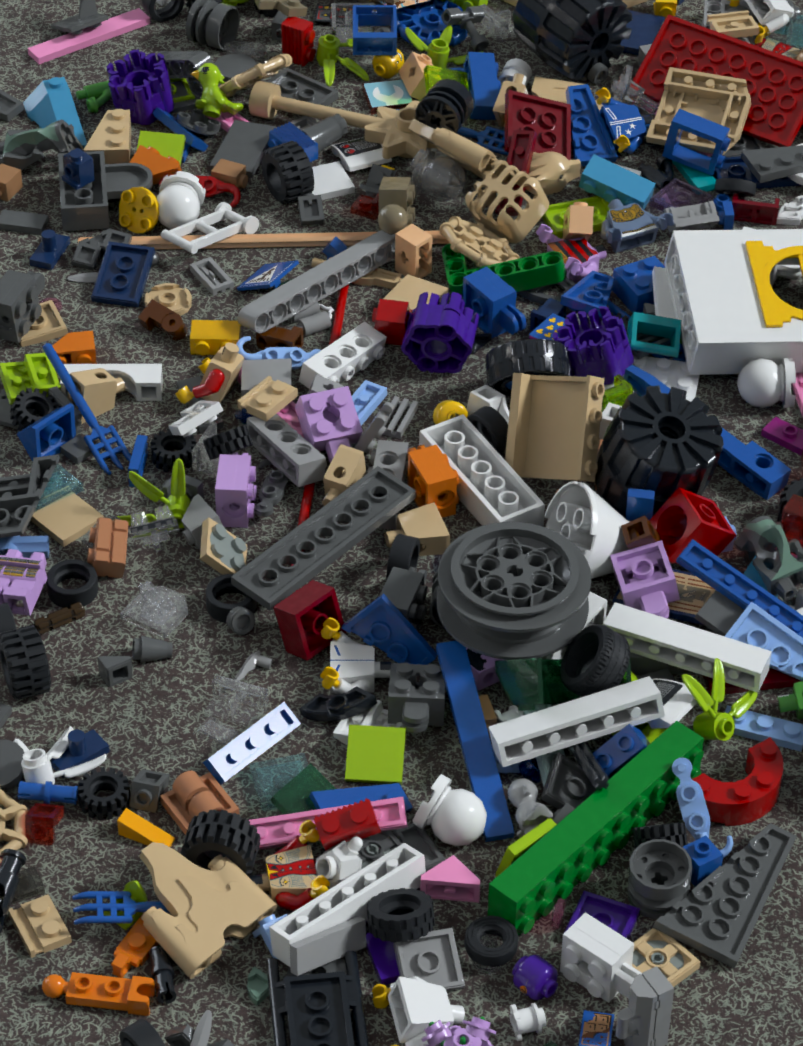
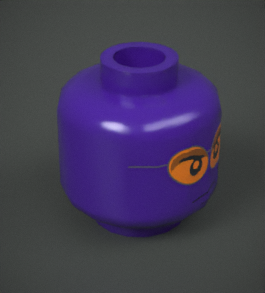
M539 955L524 956L518 960L513 968L514 986L532 1000L548 998L555 993L558 987L557 969Z

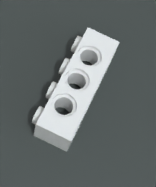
M366 322L361 323L303 362L299 382L310 388L316 374L338 384L345 380H350L355 373L366 369L375 359L379 360L384 355L387 337Z

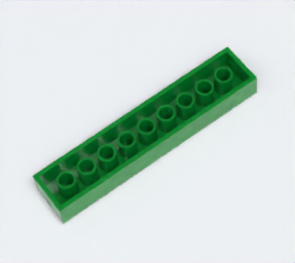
M678 721L673 723L607 781L609 783L608 788L602 787L600 790H596L489 883L487 916H498L508 920L516 928L518 936L522 933L527 934L533 928L537 919L541 916H547L552 911L555 903L561 898L563 900L571 894L574 886L579 882H585L590 877L592 870L598 865L603 866L609 860L611 853L617 848L622 849L627 844L629 837L633 835L632 828L646 826L653 816L658 817L663 812L666 804L671 800H677L676 791L680 785V779L672 771V765L676 759L684 757L691 762V779L701 775L700 766L704 755L702 751L704 738Z

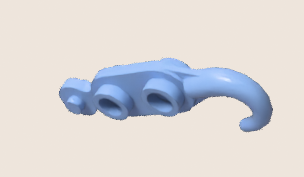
M242 337L236 343L239 347L238 353L244 357V360L291 358L292 369L302 368L303 362L321 351L320 349H314L307 353L298 347H269L257 353H246L243 350V344L250 341L251 337Z
M684 757L678 758L673 762L672 771L680 779L676 795L683 821L695 840L704 836L709 838L710 816L702 788L690 777L692 771L691 762ZM730 835L727 836L726 846L720 850L723 858L731 852L733 847V838Z

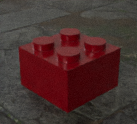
M315 580L310 581L273 607L285 650L289 654L304 660H310L333 641V638L324 639L321 635V630L324 628L323 623L328 618L332 617L339 622L340 629L338 632L347 633L342 629L344 621L335 588Z

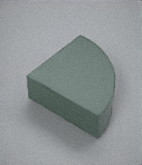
M254 966L248 975L247 993L249 992V998L258 1006L269 996L267 975Z

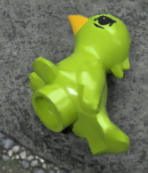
M205 63L198 70L190 74L203 87L202 99H196L195 104L197 109L203 110L204 115L219 118L221 112H230L236 115L243 109L242 103L229 101L225 93L219 88V83L224 84L225 82L223 81L224 76L216 65Z

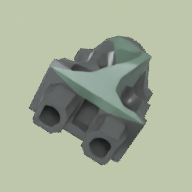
M61 119L45 128L9 130L6 133L5 141L0 143V164L21 169L22 172L26 167L43 158V151L52 149L58 153H69L76 148L82 151L84 148L75 136L72 124L68 125Z
M760 516L749 522L744 528L741 537L734 541V545L740 551H744V561L748 566L753 560V566L762 577L769 593L772 595L778 594L784 601L793 598L796 595L795 586L800 583L803 585V548L796 539L788 542L782 523L775 522L770 516ZM790 552L796 553L798 558L793 557Z

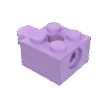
M348 386L299 397L295 410L304 439L318 451L326 450L330 463L340 444L351 447L352 444L358 442L363 431Z
M233 452L232 455L220 454L215 501L216 514L219 516L224 527L248 528L249 518L254 519L255 504L251 503V501H256L257 485L252 484V482L256 481V466H251V455L248 453L238 455V452Z
M662 540L610 555L614 575L624 605L668 618V603L680 600L676 579Z

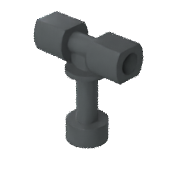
M481 6L467 7L465 11H461L459 8L445 9L441 15L443 23L447 26L459 25L461 29H466L472 38L470 45L474 52L485 50L489 46L486 36L483 34L479 35L474 26V23H481L485 16Z

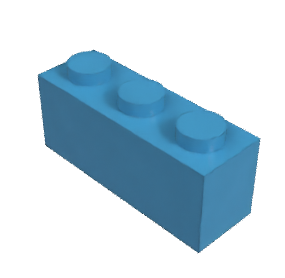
M593 154L584 169L579 183L580 188L605 199L609 203L614 199H620L624 206L637 203L643 210L650 201L656 183Z

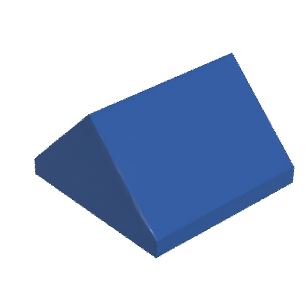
M69 403L52 411L17 433L32 461L35 457L57 455L60 453V446L76 436L73 404Z

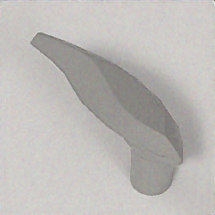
M260 651L252 653L235 676L233 684L241 681L256 666L270 669L273 659L262 656Z

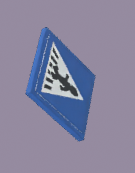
M295 260L265 264L238 286L237 290L269 289L271 287L276 289L281 285L280 279L297 266L299 262Z

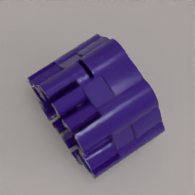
M132 50L129 51L130 55L126 54L124 56V61H114L117 71H114L112 63L107 65L108 85L115 109L130 110L131 123L149 125L157 120L153 114L156 107L167 113L173 111L175 107L172 95L173 90L162 54L158 53L159 62L157 63L155 53L146 56L142 51Z
M424 292L419 296L417 307L412 310V313L410 312L401 350L417 365L420 371L458 373L462 370L463 364L471 354L479 314L476 312L473 316V309L469 307L464 308L465 302L464 299H461L462 296L459 293L452 292L450 302L449 293L442 295L441 302L439 295L431 293L429 304H426L428 292Z
M599 306L603 321H600L596 308L588 312L591 324H589L587 314L584 311L578 312L581 325H579L576 312L568 314L566 316L567 319L564 321L565 326L557 329V332H554L552 336L553 340L561 342L567 348L570 376L587 377V375L604 378V385L619 382L625 374V369L634 362L622 318L619 319V317L612 316L609 308L606 306Z

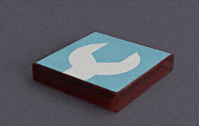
M402 79L362 83V91L371 115L377 114V108L380 106L395 110L403 109L413 101Z

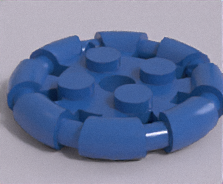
M429 0L398 8L396 13L397 33H401V38L412 44L405 33L406 27H409L428 46L433 39H439L443 30L447 27L441 18L445 9L459 8L461 11L463 9L448 0L445 2ZM451 25L453 31L449 46H457L467 37V30L461 29L459 25Z

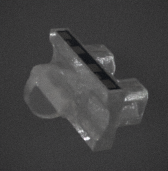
M168 505L155 508L157 521L149 523L144 511L132 513L131 527L128 528L129 535L133 537V540L143 539L144 546L154 545L156 551L162 550V542L170 541V536L167 532L180 529L179 523Z

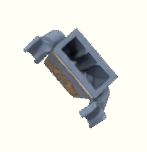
M614 199L608 204L610 210L607 212L606 219L602 222L600 237L611 243L615 253L655 242L658 228L665 230L667 226H674L673 214L663 213L660 216H654L643 210L637 203L624 206L620 199Z

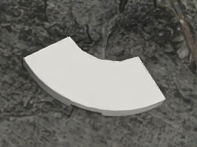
M803 195L795 197V200L790 203L786 202L780 208L776 224L800 225L803 219Z

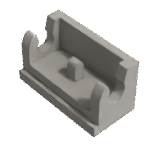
M713 201L676 208L669 207L663 210L664 213L673 214L674 226H667L669 235L673 233V230L712 228L720 221Z

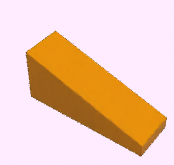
M125 808L117 820L118 835L147 846L152 842L171 847L175 841V837Z

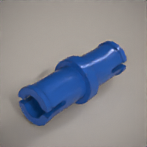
M20 781L18 799L44 801V804L61 802L76 805L78 786L53 785L51 781H46L45 784Z

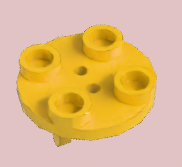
M132 187L122 192L119 203V222L121 226L134 233H146L154 228L159 218V204L156 196L150 190L144 187Z

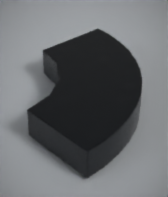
M355 687L343 694L324 695L319 693L303 705L299 711L303 717L309 720L322 722L338 721L356 716L377 704V700L373 694Z

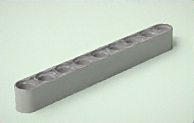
M380 230L263 295L240 310L238 323L257 333H264L394 259L395 235L387 234Z

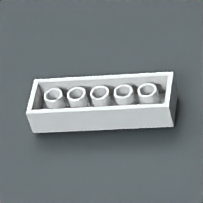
M464 414L420 430L419 446L429 447L437 445L442 454L445 453L447 455L452 470H456L459 476V485H457L458 498L482 526L499 522H523L544 527L545 504Z

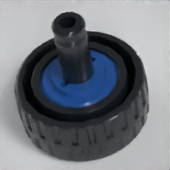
M527 339L513 341L491 349L485 357L488 386L507 396H511L513 373L570 376L567 348L564 344L555 340Z

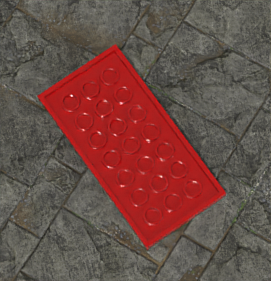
M668 14L629 86L630 92L660 103L664 92V82L670 67L745 79L748 93L751 97V106L742 133L778 147L791 146L803 124V62Z

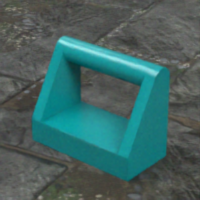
M633 312L628 321L627 328L631 350L677 358L679 355L682 320ZM637 333L670 338L671 347L636 341Z

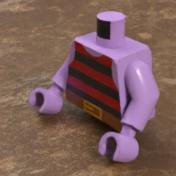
M545 224L540 225L536 234L542 243L547 244V252L556 251L562 254L568 279L577 283L590 272L599 271V260L607 256L603 245L592 247L582 237L569 240L560 239L552 234L553 230Z

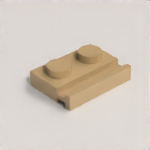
M748 10L707 15L706 23L710 24L711 30L733 38H746L758 35L759 26L754 18L749 16Z
M268 376L237 400L238 409L244 408L247 410V413L267 422L298 397V388L280 380L273 381L272 377Z
M49 894L23 903L21 908L9 909V917L31 958L41 952L46 953L72 943L71 935Z

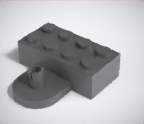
M104 151L85 152L93 157L95 180L76 190L62 180V176L65 175L64 155L67 153H58L63 231L110 228L108 199H121L122 192L132 187H144L151 190L153 186L151 170L138 163L105 164Z

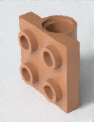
M186 771L175 779L172 786L173 790L160 795V803L185 835L192 818L198 816L200 812H209V810L215 809L217 811L226 810L228 813L240 815L238 806L210 772L199 777L195 771Z

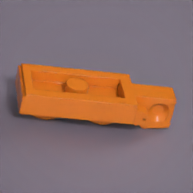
M142 915L116 947L113 954L115 959L111 963L113 968L112 974L123 978L132 966L136 968L140 965L143 966L149 958V950L159 945L143 926Z

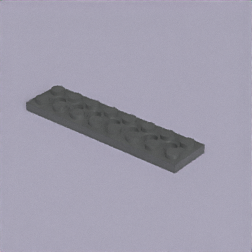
M377 466L231 576V584L271 611L275 605L293 594L416 499V490ZM374 495H385V496H383V497H375ZM356 508H358V509H364V508H366L367 510L358 511V510H356ZM338 522H341V523L349 522V523L346 524V525L338 524ZM320 536H331L327 539L320 538ZM301 550H313L309 553L301 552ZM283 564H287V565H289V564H294V565L291 566V567H284V566H282ZM265 578H267V579L275 578V580H273V581H265V580H263V579H265Z

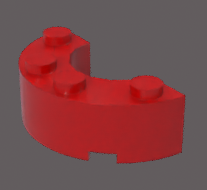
M769 737L748 749L745 769L748 776L745 779L736 782H721L710 778L704 773L693 778L692 780L696 781L702 788L710 822L725 823V826H737L756 821L766 815L779 798L784 766L783 757L776 743Z

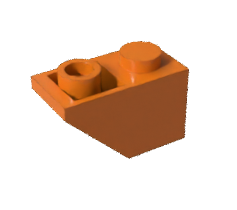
M142 145L139 146L129 162L142 164L149 168L153 176V185L159 184L160 180L167 174L170 176L176 174L177 171H182L180 163L175 158L170 156L166 158L160 155L153 147L146 148Z
M93 330L67 333L52 345L63 364H97Z

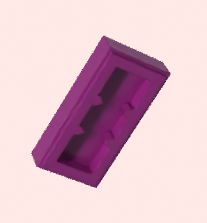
M778 417L772 419L762 429L761 436L803 456L802 429Z

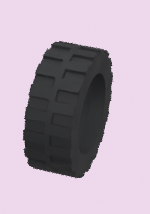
M412 888L391 889L372 897L371 901L367 903L369 932L375 938H379L382 941L396 943L417 940L422 936H426L435 926L433 900L424 891Z

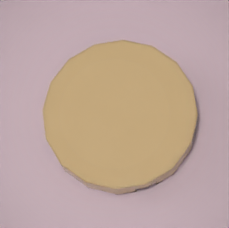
M175 283L156 285L144 296V307L153 299L180 316L187 313L192 306V295L186 288L184 290Z

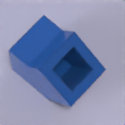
M336 236L326 245L322 252L327 256L328 260L330 257L346 250L347 246Z

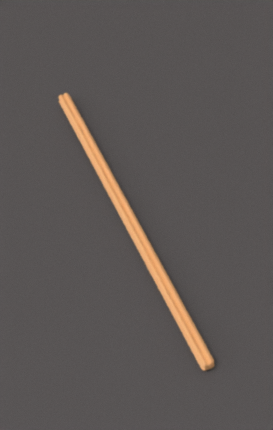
M440 230L425 231L432 235V244H449L448 240L440 234ZM376 232L235 234L201 249L326 247L336 236L346 246H353ZM185 235L182 238L192 241L205 235ZM132 236L130 243L132 245L154 247L155 250L183 249L163 239L161 236ZM80 237L78 238V243L81 240H84L86 238L91 239L93 237Z

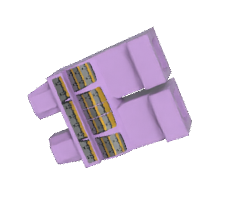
M9 549L5 555H0V604L8 603L13 614L31 616L43 585L48 579L45 571L47 562L44 553L34 552L30 558H23L19 550ZM22 600L24 606L18 607L16 603Z

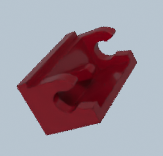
M734 193L732 200L734 220L776 225L780 198H775V203L772 204L739 200V193Z

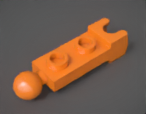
M72 972L69 982L57 974L45 977L42 982V990L50 998H58L66 994V1004L122 1010L128 1011V1014L148 1016L150 1015L149 997L155 995V982L152 978L133 976L132 979Z

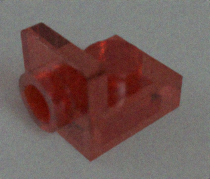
M379 193L375 198L360 194L351 205L350 213L376 220L379 215Z
M34 804L25 815V834L28 843L52 845L55 842V826L64 817V806Z

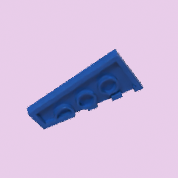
M589 85L568 86L566 100L567 104H571V139L574 160L579 159L581 166H587L593 154L610 162H616L618 158L617 152Z

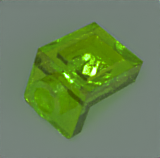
M620 374L614 376V387L604 392L602 412L609 402L623 406L627 397L633 393L632 385Z

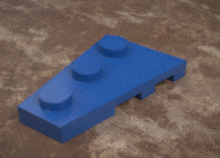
M596 271L590 272L561 296L560 305L566 306L572 311H584L586 313L596 308L599 317L602 318L599 306L607 307L613 288L614 277Z
M384 593L342 626V629L348 633L353 632L363 638V642L366 644L374 645L386 652L387 657L397 663L428 665L437 657L434 649Z
M399 783L314 791L309 795L316 810L354 804V802L359 803L360 800L365 801L366 798L370 801L397 797L404 798L406 813L410 812L413 808Z

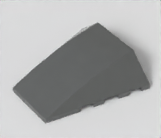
M59 454L33 458L31 474L0 478V538L24 534L60 459Z

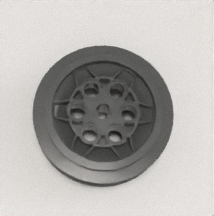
M499 522L483 525L459 536L447 547L440 559L438 566L439 590L437 594V612L440 621L456 641L476 653L503 660H529L544 657L569 645L586 624L589 612L588 595L591 588V570L588 561L573 542L551 529L523 522Z

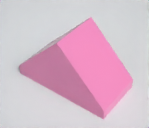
M453 855L421 875L420 891L429 894L431 899L479 903L480 879Z

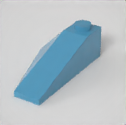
M54 77L42 81L23 102L27 117L31 121H35L39 128H45L61 119L68 125L72 124L75 136L83 148H85L87 141L65 78Z

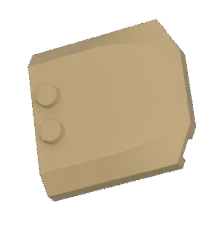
M670 67L664 82V92L655 119L651 120L646 135V142L665 146L671 121L678 110L682 109L730 128L728 138L731 141L726 150L727 152L740 140L751 106V97L748 93L746 80ZM683 130L679 145L694 151L713 154L716 143Z

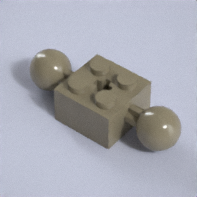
M411 177L382 178L379 187V231L383 230L387 234L395 235V233L413 224V221H415V207H411V205H413L416 198V188L411 182Z

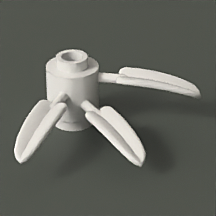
M71 726L67 728L47 753L43 749L29 750L19 739L15 738L13 741L25 752L21 765L25 782L45 784L46 781H51L54 785L56 777L65 775L66 778L79 776L101 765L106 760L107 755L104 754L83 764L53 773L50 760L52 758H60L68 748V733L74 730Z

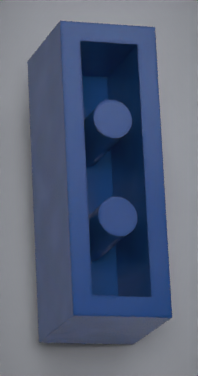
M468 52L463 67L466 88L474 100V109L470 119L495 120L493 108L501 89V81L497 79L498 62H495L494 53Z

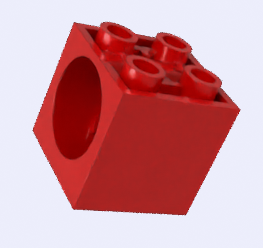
M680 487L649 520L659 533L671 564L677 563L678 556L692 539L716 556H719L736 537V534L713 500Z

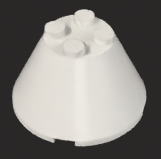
M571 481L563 485L556 492L544 515L545 518H548L546 528L568 538L581 550L588 561L591 579L614 573L610 555L630 550L625 543L621 526L631 521L626 520L585 483Z

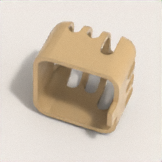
M496 160L490 164L493 170H485L482 174L484 180L481 182L476 181L473 185L475 191L467 192L465 202L477 223L484 224L486 229L501 238H506L510 243H519L548 210L549 200L538 180L530 177L524 171H519L517 167L508 165L504 160ZM515 184L521 186L516 191L512 190V187ZM523 188L535 194L534 198L531 199L523 191ZM517 196H521L527 203L523 210L514 202ZM503 199H508V203L499 213L496 222L493 219L494 209ZM486 206L488 207L487 216L483 213V209ZM508 207H513L517 211L518 216L515 220L505 212Z

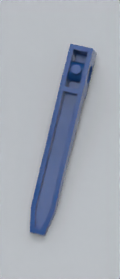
M634 365L625 369L623 380L640 397L646 395V387L660 385L661 393H669V387L644 370ZM722 428L721 436L723 437L724 445L718 460V464L766 500L787 485L791 472L789 467L754 441L745 445Z

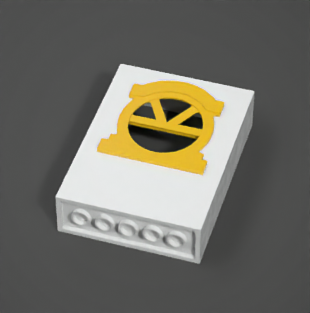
M803 229L673 230L664 264L676 318L682 320L680 336L689 375L739 374L750 361L760 358L772 360L778 365L782 363V358H793L795 372L803 373V310L781 300L775 294L770 284V272L775 265H800L803 277Z

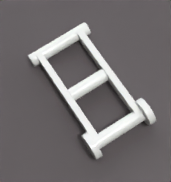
M221 202L217 205L215 212L169 231L165 229L161 232V237L195 254L198 249L242 231L246 234H254L259 227V220L252 215L244 217L232 211L230 204ZM225 219L235 222L219 230L210 226ZM197 230L207 234L192 241L182 238V236Z

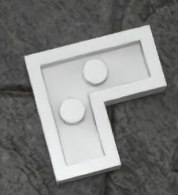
M200 400L180 412L182 418L168 427L172 435L187 437L197 431L196 427L202 423L206 425L218 418L217 414L224 410L218 401Z

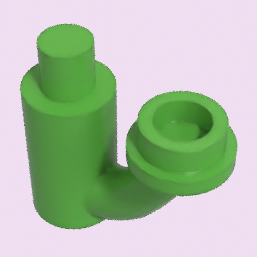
M109 81L83 86V90L76 91L78 100L86 98L87 108L90 113H98V108L111 98Z

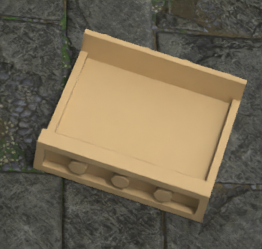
M513 373L505 461L521 478L595 482V475L598 469L597 453L600 445L599 432L602 420V400L605 392L604 378L591 375L577 377Z

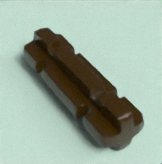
M76 602L70 605L69 609L64 607L47 614V618L42 616L34 620V626L39 634H44L50 631L49 628L56 629L72 622L73 618L78 620L85 616L83 605L80 602Z

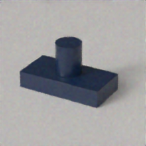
M44 230L41 233L42 242L30 257L29 262L30 266L52 270L69 246L70 237L56 234L53 230Z
M94 729L85 734L82 730H72L68 733V748L60 758H52L50 762L56 772L65 770L109 753V745Z

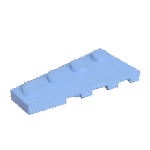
M751 601L724 637L772 651L770 668L803 681V638Z

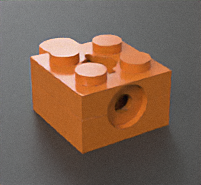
M420 445L417 449L415 447L409 448L407 485L416 490V499L414 501L417 506L421 507L435 502L442 518L455 515L456 504L459 503L457 494L459 476L457 471L452 470L447 455L445 453L442 454L437 445L429 447Z

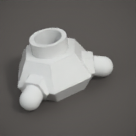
M353 837L349 842L344 840L316 858L317 876L323 875L330 882V888L361 870L362 859L358 856V851L363 846L362 839L360 837Z

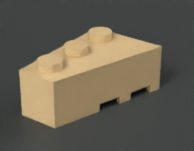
M107 110L83 151H104L105 164L129 163L131 160L130 110Z

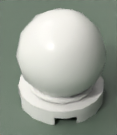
M177 171L174 175L168 176L167 174L161 181L159 195L156 198L159 204L158 220L169 230L194 221L199 216L200 207L205 199L206 189L198 182L199 178L191 173Z
M763 358L752 360L739 373L737 386L740 395L751 406L764 408L773 406L778 401L782 402L784 408L794 407L796 395L791 394V383H796L795 362L793 358H782V363L779 365L772 360Z
M441 774L431 787L434 790L429 803L425 801L421 803L413 819V824L420 829H424L426 825H431L434 835L444 843L453 846L469 845L483 833L487 812L483 802L473 792L465 789L451 790L450 784L452 780Z

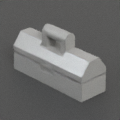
M657 966L643 972L642 975L635 976L630 987L628 1007L620 1010L617 1014L615 1035L619 1039H625L624 1044L626 1046H665L668 1044L674 987Z

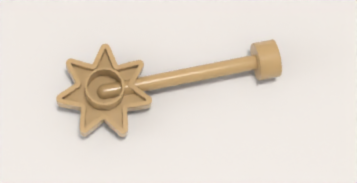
M259 80L254 84L250 94L249 112L252 116L272 120L278 110L322 120L339 114L345 119L347 125L365 129V141L382 144V157L384 159L400 156L415 158L420 162H425L427 160L428 148H438L408 129L413 118L415 119V110L419 101H411L405 108L400 110L380 106L377 108V117L282 97L281 88L278 84Z

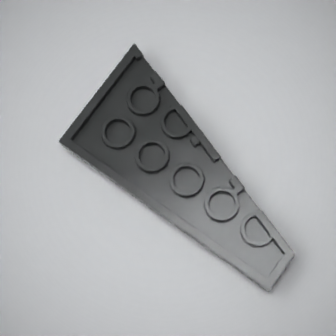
M770 823L753 837L741 851L733 854L728 862L723 866H719L693 888L688 896L673 905L668 913L659 917L652 928L735 968L797 836Z

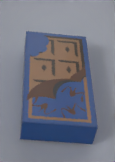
M584 1010L578 1046H611L614 1014Z

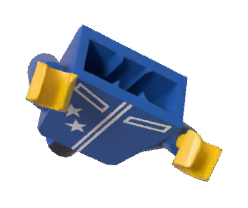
M603 87L596 91L595 95L599 97L597 104L603 105L599 112L615 150L619 151V153L626 152L632 154L642 144V139L647 133V129H649L652 117L650 115L641 116L635 105H627L611 98L609 90Z

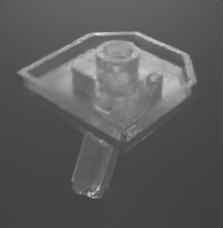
M626 65L619 79H614L610 89V92L613 93L612 98L627 105H638L651 115H654L658 110V103L644 95L645 89L631 80L633 66Z
M146 581L145 584L140 583L138 586L140 593L120 612V617L165 639L188 615L185 595L163 585L155 587L150 581Z

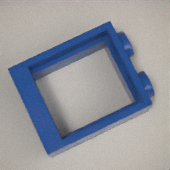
M353 5V55H397L396 5ZM358 26H391V32H358Z
M679 109L671 121L662 156L713 176L716 169H721L726 156L722 154L723 151L726 152L731 141L728 138L730 128ZM684 130L716 143L712 158L679 145L682 131Z

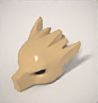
M533 152L528 175L539 181L546 195L558 193L563 190L569 181L581 176V162L579 159L568 160L558 152Z

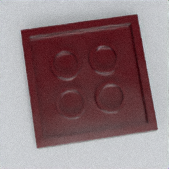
M508 90L505 94L504 152H509L514 130L536 131L537 139L534 152H558L568 160H571V104Z

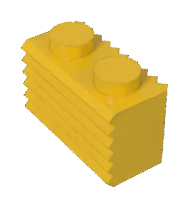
M192 320L190 332L191 355H216L226 343L236 344L241 339V325L238 321Z

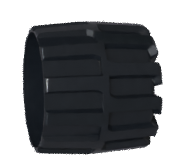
M518 0L513 11L512 20L514 22L513 31L516 37L541 60L573 81L586 82L588 81L587 76L590 69L596 63L600 62L609 69L611 67L610 58L618 59L625 49L620 45L622 39H629L632 29L627 28L626 24L632 21L633 18L632 13L626 9L627 5L622 0Z
M660 385L646 387V395L640 397L635 391L627 397L622 408L618 409L606 430L597 455L598 469L595 475V483L597 487L596 493L625 519L628 488L655 491L653 516L678 487L700 496L703 495L714 474L724 443L721 436L722 427L716 415L707 416L710 407L700 398L695 397L690 402L686 400L687 391L671 387L667 394L661 393Z

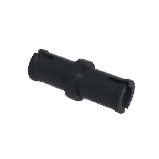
M154 946L149 950L148 954L152 967L150 978L155 982L157 1001L163 1004L164 994L166 1004H169L176 999L173 984L175 977L174 969L170 966L166 951L161 947L162 955H160L159 946Z

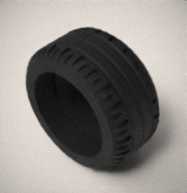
M602 624L591 625L583 629L570 643L562 659L560 673L563 685L580 697L618 686L627 671L630 661L628 641L619 633Z

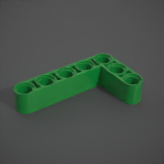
M450 243L442 248V257L450 294L452 292L459 293L462 296L461 299H463V277L484 267H488L509 286H512L516 292L556 284L566 278L563 256L560 252L556 251L467 270L464 255L451 250Z

